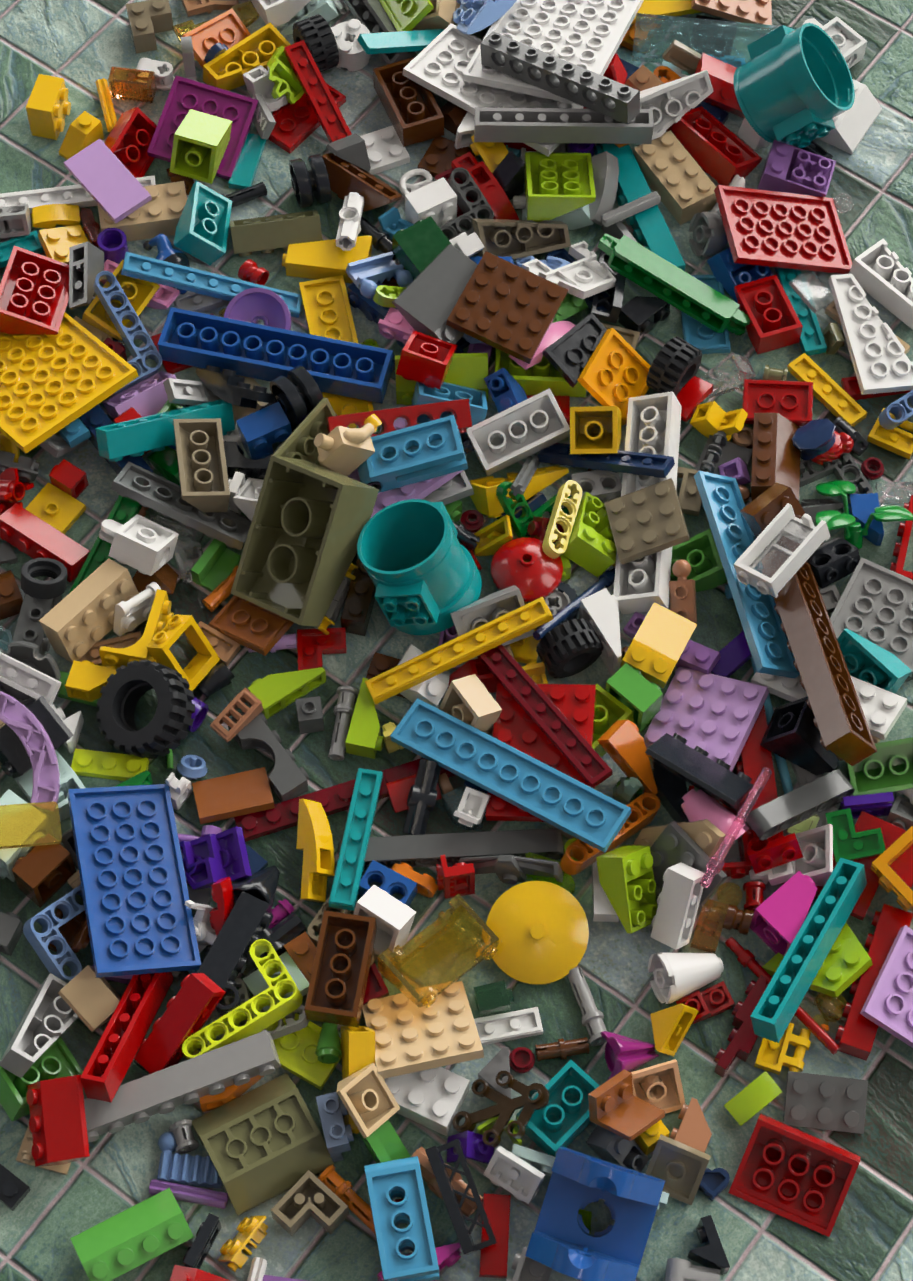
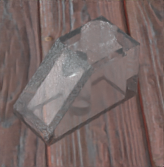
M731 352L700 377V379L713 384V392L708 396V398L741 389L744 385V379H753L756 377V374L747 357Z

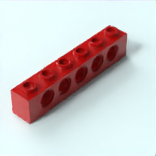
M469 398L326 417L329 434L337 426L348 427L352 423L361 428L365 425L364 421L372 414H375L382 422V430L379 434H372L371 437L396 431L393 423L398 417L405 421V428L418 425L417 418L421 414L426 415L428 421L440 419L444 411L455 416L460 433L467 432V427H472Z

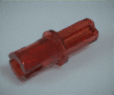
M83 208L80 212V219L83 224L82 230L87 235L89 242L98 248L97 238L98 234H100V225L95 221L92 210L90 208Z

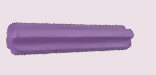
M152 1179L149 1186V1194L156 1195L170 1188L176 1200L221 1209L226 1208L229 1199L227 1193L157 1179Z

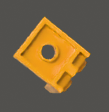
M912 826L872 862L871 870L879 877V885L887 893L892 891L897 896V904L904 911L910 910L913 913V891L889 866L913 844Z

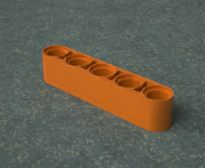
M644 793L626 805L631 808L632 813L605 853L613 850L652 822L661 805L659 798L655 794ZM577 839L567 847L560 861V866L566 874L576 875L596 862V857L605 853Z

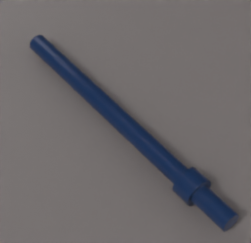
M615 567L601 574L597 582L554 615V620L543 624L534 631L533 637L536 640H540L579 609L582 599L602 590L604 587H610L615 580Z

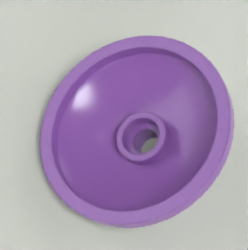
M250 288L244 290L230 301L225 310L224 318L255 324L259 320H263L265 326L291 330V315L287 304L279 295L268 289Z

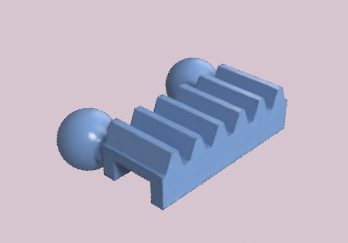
M392 251L348 263L346 268L347 275L357 288L360 289L362 296L365 298H372L374 296L378 281L383 283L385 279L390 281L394 277L400 287L407 288L413 281V277L408 270L403 269L404 266L402 264L396 265L392 260L394 255Z
M165 1132L159 1137L158 1146L162 1153L157 1180L188 1186L222 1189L223 1183L209 1156L173 1154L177 1147L173 1133Z

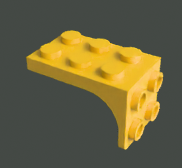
M157 589L144 633L135 644L126 648L100 647L99 654L104 667L107 665L116 668L122 665L127 667V663L135 660L138 662L141 660L156 662L146 647L153 640L154 635L160 632L168 624V620L174 616V613L171 612L172 603L168 599L167 591Z

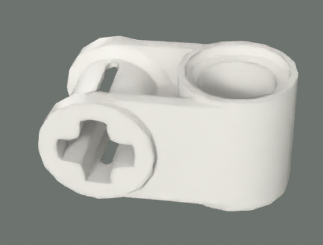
M141 58L132 79L139 86L168 91L171 89L175 77L172 75L173 67L169 62Z

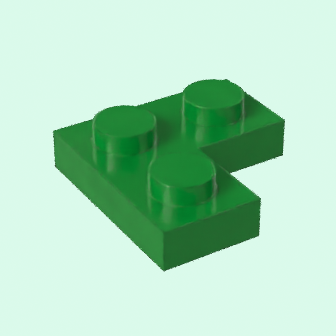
M850 808L825 813L827 824L833 825V852L836 864L840 858L853 861L878 856L886 850L881 828L855 832Z

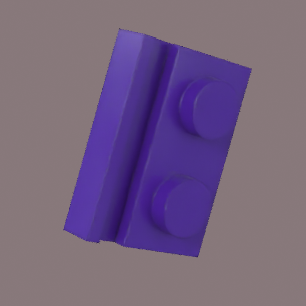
M893 792L843 797L838 810L850 808L853 819H858L861 811L875 817L888 816L893 806L892 803H894Z

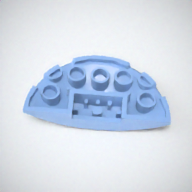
M457 0L460 7L454 11L453 21L458 25L456 28L461 33L470 35L492 25L517 0Z

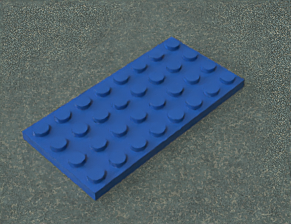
M167 784L68 789L67 797L96 978L199 970L201 960L192 910L184 905L185 901L190 899L169 786Z

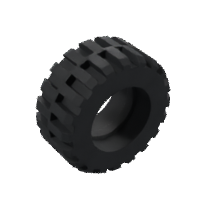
M135 660L127 663V667L122 665L116 670L117 673L115 675L111 674L109 676L106 687L103 686L100 691L102 696L97 701L99 712L96 715L97 721L101 722V725H99L101 734L106 735L105 740L119 751L141 758L154 759L158 756L163 757L170 753L169 749L175 750L180 745L179 741L185 739L188 735L187 729L189 726H192L194 720L191 716L192 713H195V704H192L191 701L194 700L193 691L188 689L190 688L189 683L186 679L182 678L179 672L149 660H141L139 662ZM154 689L158 700L155 716L146 727L138 730L134 721L135 707L143 694Z

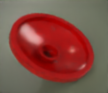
M531 537L516 538L503 544L494 554L491 562V577L499 591L513 585L518 587L524 602L534 601L540 597L545 598L553 593L561 582L563 575L561 557L559 556L556 559L548 557L543 551L542 540ZM528 559V560H531V561H530V562H524L523 560Z

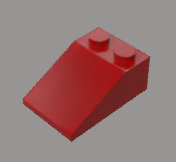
M777 275L734 286L740 310L747 314L750 320V324L745 327L757 355L800 342L803 326Z

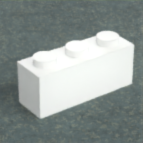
M682 862L667 868L663 875L664 884L662 892L657 899V912L651 923L653 927L651 938L675 950L689 944L707 874Z

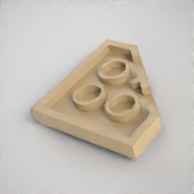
M707 819L677 823L711 859L726 836ZM667 825L642 828L633 845L651 847Z

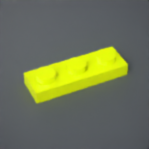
M75 748L71 768L78 776L126 781L145 770L148 771L149 758Z

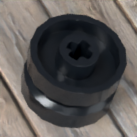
M321 154L309 156L307 167L301 158L290 160L291 184L299 207L301 209L311 207L314 201L313 194L319 204L331 202L330 182Z
M299 365L288 371L287 378L279 376L269 383L271 393L276 394L275 403H280L290 424L293 426L300 425L323 399V395L313 377L304 367Z

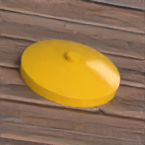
M528 881L511 887L496 900L487 918L485 937L491 958L506 975L522 983L543 985L562 979L569 974L571 969L579 964L587 948L589 927L582 906L569 891L551 882Z

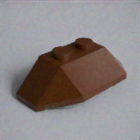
M333 153L322 155L330 188L340 199L344 200L345 196H348L350 192H357L360 196L364 197V212L401 200L402 195L364 169Z

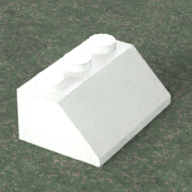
M852 79L855 90L853 106L833 118L835 129L829 131L827 136L818 138L851 155L882 110L868 87Z

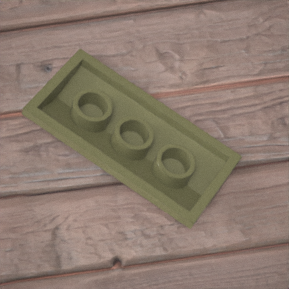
M323 398L278 448L273 454L274 456L308 460L320 465L314 439L319 433L328 435L326 417L336 416L328 398Z

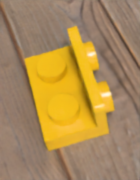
M474 135L471 136L472 144H470L474 155H480L485 165L493 173L509 153L503 142H474Z

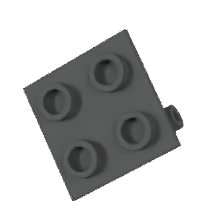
M718 431L713 436H709L695 470L720 475L718 466L737 457H740L747 466L753 450L727 441L726 433Z

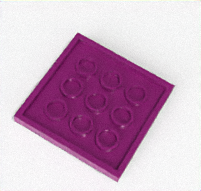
M176 75L148 148V156L171 162L174 134L190 109L231 120L230 140L215 175L229 180L239 160L253 122L258 100Z

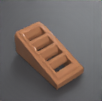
M244 688L210 724V728L228 743L263 711L262 702L247 688ZM247 702L251 707L249 708L244 703ZM238 708L245 713L243 716L236 711ZM231 715L238 721L236 724L229 718ZM223 722L231 728L229 731L221 725Z

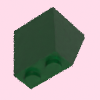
M431 216L424 220H419L414 225L401 229L392 235V249L399 263L404 266L403 269L411 273L413 280L451 244Z

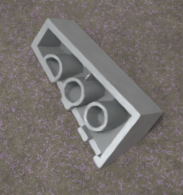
M50 973L37 989L0 1060L1 1067L22 1078L35 1061L78 1018L77 1014L58 994L67 984L65 981Z

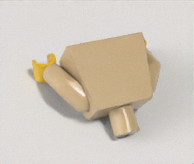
M372 414L364 421L365 425L361 428L337 426L328 435L323 433L317 434L314 439V445L318 450L320 465L348 477L375 453L371 435L376 432L377 427L382 422L375 414Z

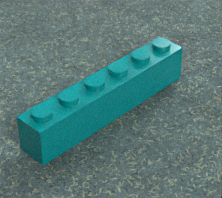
M219 399L95 428L99 456L115 462L122 460L123 456L144 455V451L165 450V446H176L173 419L221 418L223 436L227 435V431L235 430L232 404Z

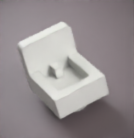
M466 786L459 807L453 815L459 817L458 822L466 826L472 827L473 823L480 824L491 795Z

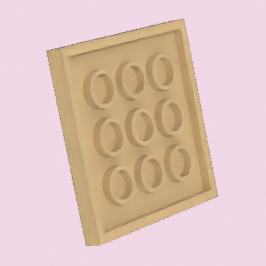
M462 981L399 993L379 999H371L362 1007L366 1027L375 1031V1065L378 1069V1074L383 1079L484 1058L483 1047Z

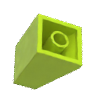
M190 109L174 134L170 172L212 184L230 140L232 121Z

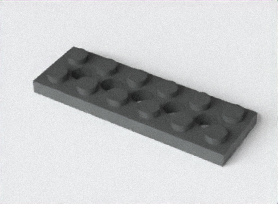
M131 462L125 465L111 485L110 489L116 491L120 496L133 499L144 507L152 508L165 517L173 518L188 528H194L209 538H215L225 543L230 548L241 551L245 545L252 522L249 518L230 509L227 512H202L182 499L179 485Z

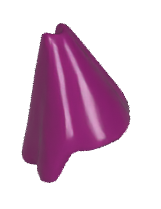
M602 1031L600 1033L607 1041L605 1061L612 1072L607 1081L624 1069L633 1072L659 1056L655 1052V1044L612 1032Z

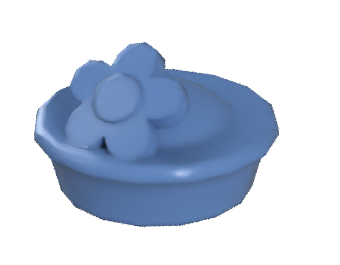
M186 755L177 764L179 773L189 780H197L207 773L206 762L197 755Z

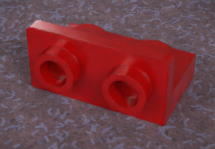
M445 854L440 855V864H436V881L438 890H443L444 898L448 899L475 894V869L473 863L466 864L461 862L448 867Z

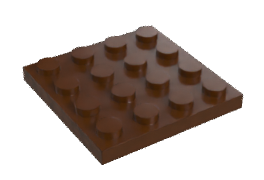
M485 251L449 315L446 325L530 364L561 307L568 289Z

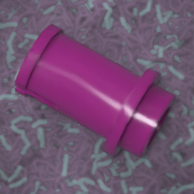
M287 899L278 900V905L271 910L273 919L268 928L272 929L295 910Z

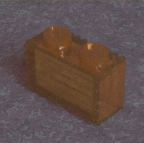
M112 66L108 78L111 98L153 103L157 89L155 72Z

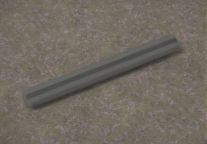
M537 454L533 457H527L511 485L514 496H517V494L523 495L540 465Z

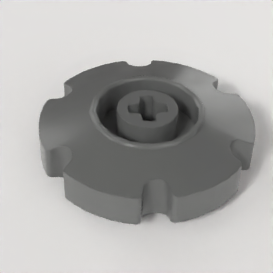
M14 641L8 644V651H4L0 647V652L56 680L61 678L54 658L50 653L41 655L38 652L39 646L37 644L26 641ZM0 681V691L14 697L23 705L35 700V698ZM60 689L58 690V692H57V694H56V697H55L53 703H54L55 700L57 699V697H58V695H59Z

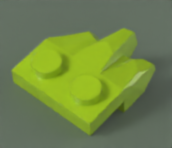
M280 46L267 63L268 79L274 82L271 95L276 99L285 94L287 101L293 104L302 97L304 90L284 53V47Z

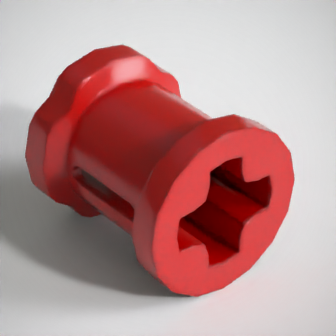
M750 881L743 884V890L746 892V904H744L743 908L744 910L748 909L755 912V909L764 902L763 891L766 890V884L759 881Z

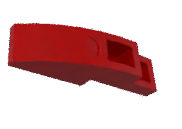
M469 151L451 162L452 168H464L470 173L494 212L493 219L519 220L503 188L483 161L478 162Z

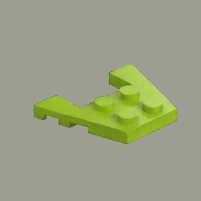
M847 923L844 924L809 989L837 998L872 966L870 956ZM778 952L762 966L771 977L775 974L784 956Z

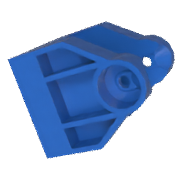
M563 1146L559 1147L537 1224L532 1232L525 1256L559 1273L582 1281H635L665 1180ZM603 1199L605 1200L604 1204L611 1212L612 1219L615 1220V1224H610L607 1229L590 1235V1230L585 1227L582 1221V1215L578 1214L579 1209H584L588 1204Z

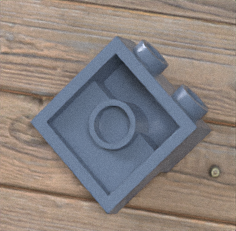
M337 1092L317 1096L316 1101L327 1149L334 1163L343 1160L342 1152L351 1150L349 1142L354 1141L351 1125H345L343 1117L348 1115V1111L342 1100L339 1099Z

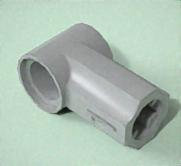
M669 1258L667 1259L664 1281H720V1270L691 1265L690 1261L684 1259Z

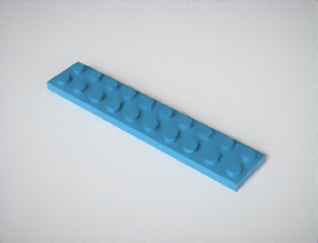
M698 471L694 475V479L758 673L795 679L800 673L793 664L795 658L787 646L788 638L781 628V617L775 611L774 606L776 603L774 598L769 594H762L756 587L750 584H743L736 576L734 563L756 539L740 512L745 507L737 480L732 477ZM762 562L754 568V570L760 573L764 569Z
M418 698L390 735L391 741L427 760L437 762L440 767L604 853L632 813L630 807Z

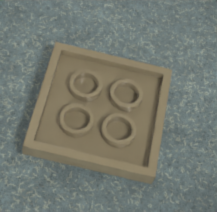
M672 478L604 503L618 557L622 565L690 540Z

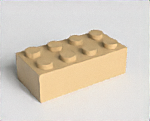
M671 130L664 133L661 137L652 140L651 144H642L634 148L633 154L647 184L653 192H658L661 202L680 225L692 220L696 213L712 210L717 203L714 192L716 186Z
M184 181L144 186L151 195L152 200L116 224L97 203L101 231L107 228H118L125 233L127 242L154 238L158 234L166 236L175 235L178 221L187 201Z
M108 558L42 617L39 622L55 653L73 663L74 660L78 661L96 642H99L113 629L115 605L121 601L126 602L139 594L128 569Z

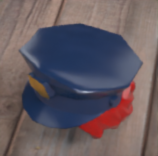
M829 419L811 420L806 425L797 429L792 441L793 446L801 450V459L805 461L812 460L819 465H823L824 462H832L842 454L849 453L854 446L853 439L845 432H836V426Z

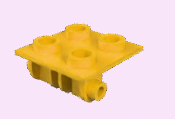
M265 1215L245 1217L237 1226L236 1230L238 1233L233 1240L228 1239L219 1251L221 1256L217 1260L219 1262H229L227 1267L234 1272L238 1268L241 1269L249 1259L244 1253L249 1256L253 1254L246 1247V1244L256 1249V1244H260L268 1234L266 1231L269 1227L263 1223L267 1217Z

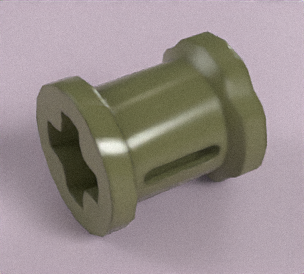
M765 364L762 380L786 381L788 368L783 370L770 368L769 365Z

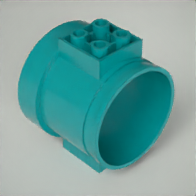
M806 23L797 29L782 25L747 45L751 60L747 64L739 66L734 73V90L745 118L755 132L770 143L777 140L798 148L810 145L812 140L823 138L829 134V131L835 129L833 118L849 110L855 100L852 76L842 53L832 38L822 28L813 23Z
M410 499L391 504L377 512L365 524L358 538V556L376 588L375 598L390 626L406 634L430 635L454 626L450 614L477 601L481 593L482 579L480 572L469 551L459 543L457 539L458 532L443 502Z

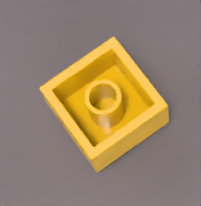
M43 74L38 75L26 105L31 134L33 136L57 140L59 133L63 132L65 117L71 111V103L68 101V88L65 86L64 78Z

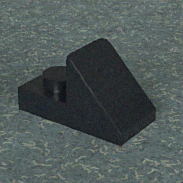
M712 1216L702 1217L696 1232L700 1243H705V1246L690 1250L687 1257L705 1267L719 1269L721 1275L727 1274L730 1265Z

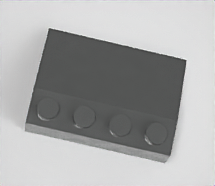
M449 244L392 303L415 331L455 344L465 333L446 325V322L478 264L452 244Z

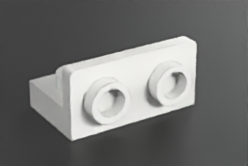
M502 1146L495 1150L483 1174L493 1184L503 1187L512 1193L516 1199L527 1204L538 1194L539 1186L545 1177L544 1173Z

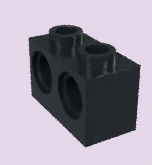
M842 537L815 551L806 562L811 566L817 585L823 589L852 574L860 561L858 548Z

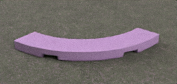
M0 691V720L17 734L32 764L33 790L30 805L55 813L59 799L60 773L57 756L50 737L40 721L26 706L14 697Z

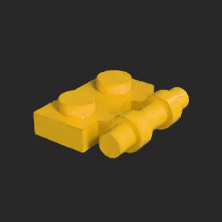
M789 1023L779 1043L762 1038L754 1067L778 1075L782 1066L788 1067L789 1071L802 1072L805 1065L803 1062L804 1055L809 1050L811 1044L809 1040L811 1031L802 1028L799 1036L792 1034L794 1024ZM789 1044L796 1047L793 1057L786 1055Z

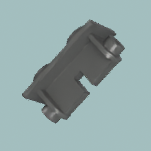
M0 450V474L7 468H17L18 480L35 482L40 465L39 462H35L36 459L19 455L18 463L13 462L15 454Z

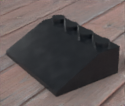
M666 733L647 748L645 753L653 762L696 788L703 790L706 794L738 813L741 812L755 789L754 785L751 784L752 778L740 771L738 775L729 771L730 765L720 759L714 762L707 757L709 753L698 746L694 749L686 745L688 740L677 733H674L673 736Z

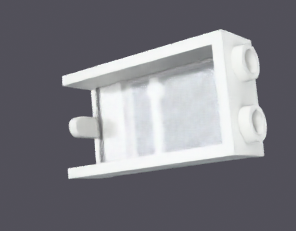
M787 503L734 563L738 580L745 585L750 584L756 587L764 595L769 594L777 598L780 590L825 540L827 541L830 538L826 522L822 520L815 527L810 515L805 513L801 519L795 517L792 505Z

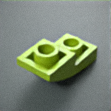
M765 1071L724 1106L738 1124L742 1126L783 1091L769 1073Z

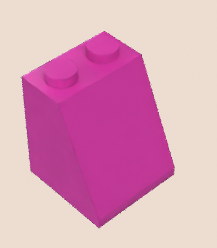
M798 871L755 909L750 929L775 954L779 952L785 956L804 923L818 889L813 879L808 875L804 876Z

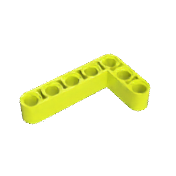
M256 940L252 943L249 952L269 988L189 1036L182 1044V1051L188 1060L257 1034L301 1006L302 994L268 940ZM269 952L267 956L259 958L261 954ZM281 972L278 977L271 978L274 973ZM293 992L289 998H283L285 994ZM270 1006L268 1011L261 1012L264 1007ZM248 1020L245 1025L238 1027L241 1021ZM225 1034L221 1040L215 1041L217 1036ZM202 1048L198 1054L192 1055L196 1049Z

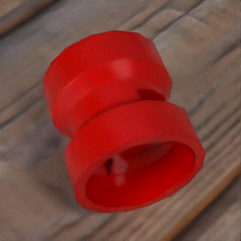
M248 259L241 265L238 277L243 281L264 286L269 278V272L263 267L259 268L256 262Z

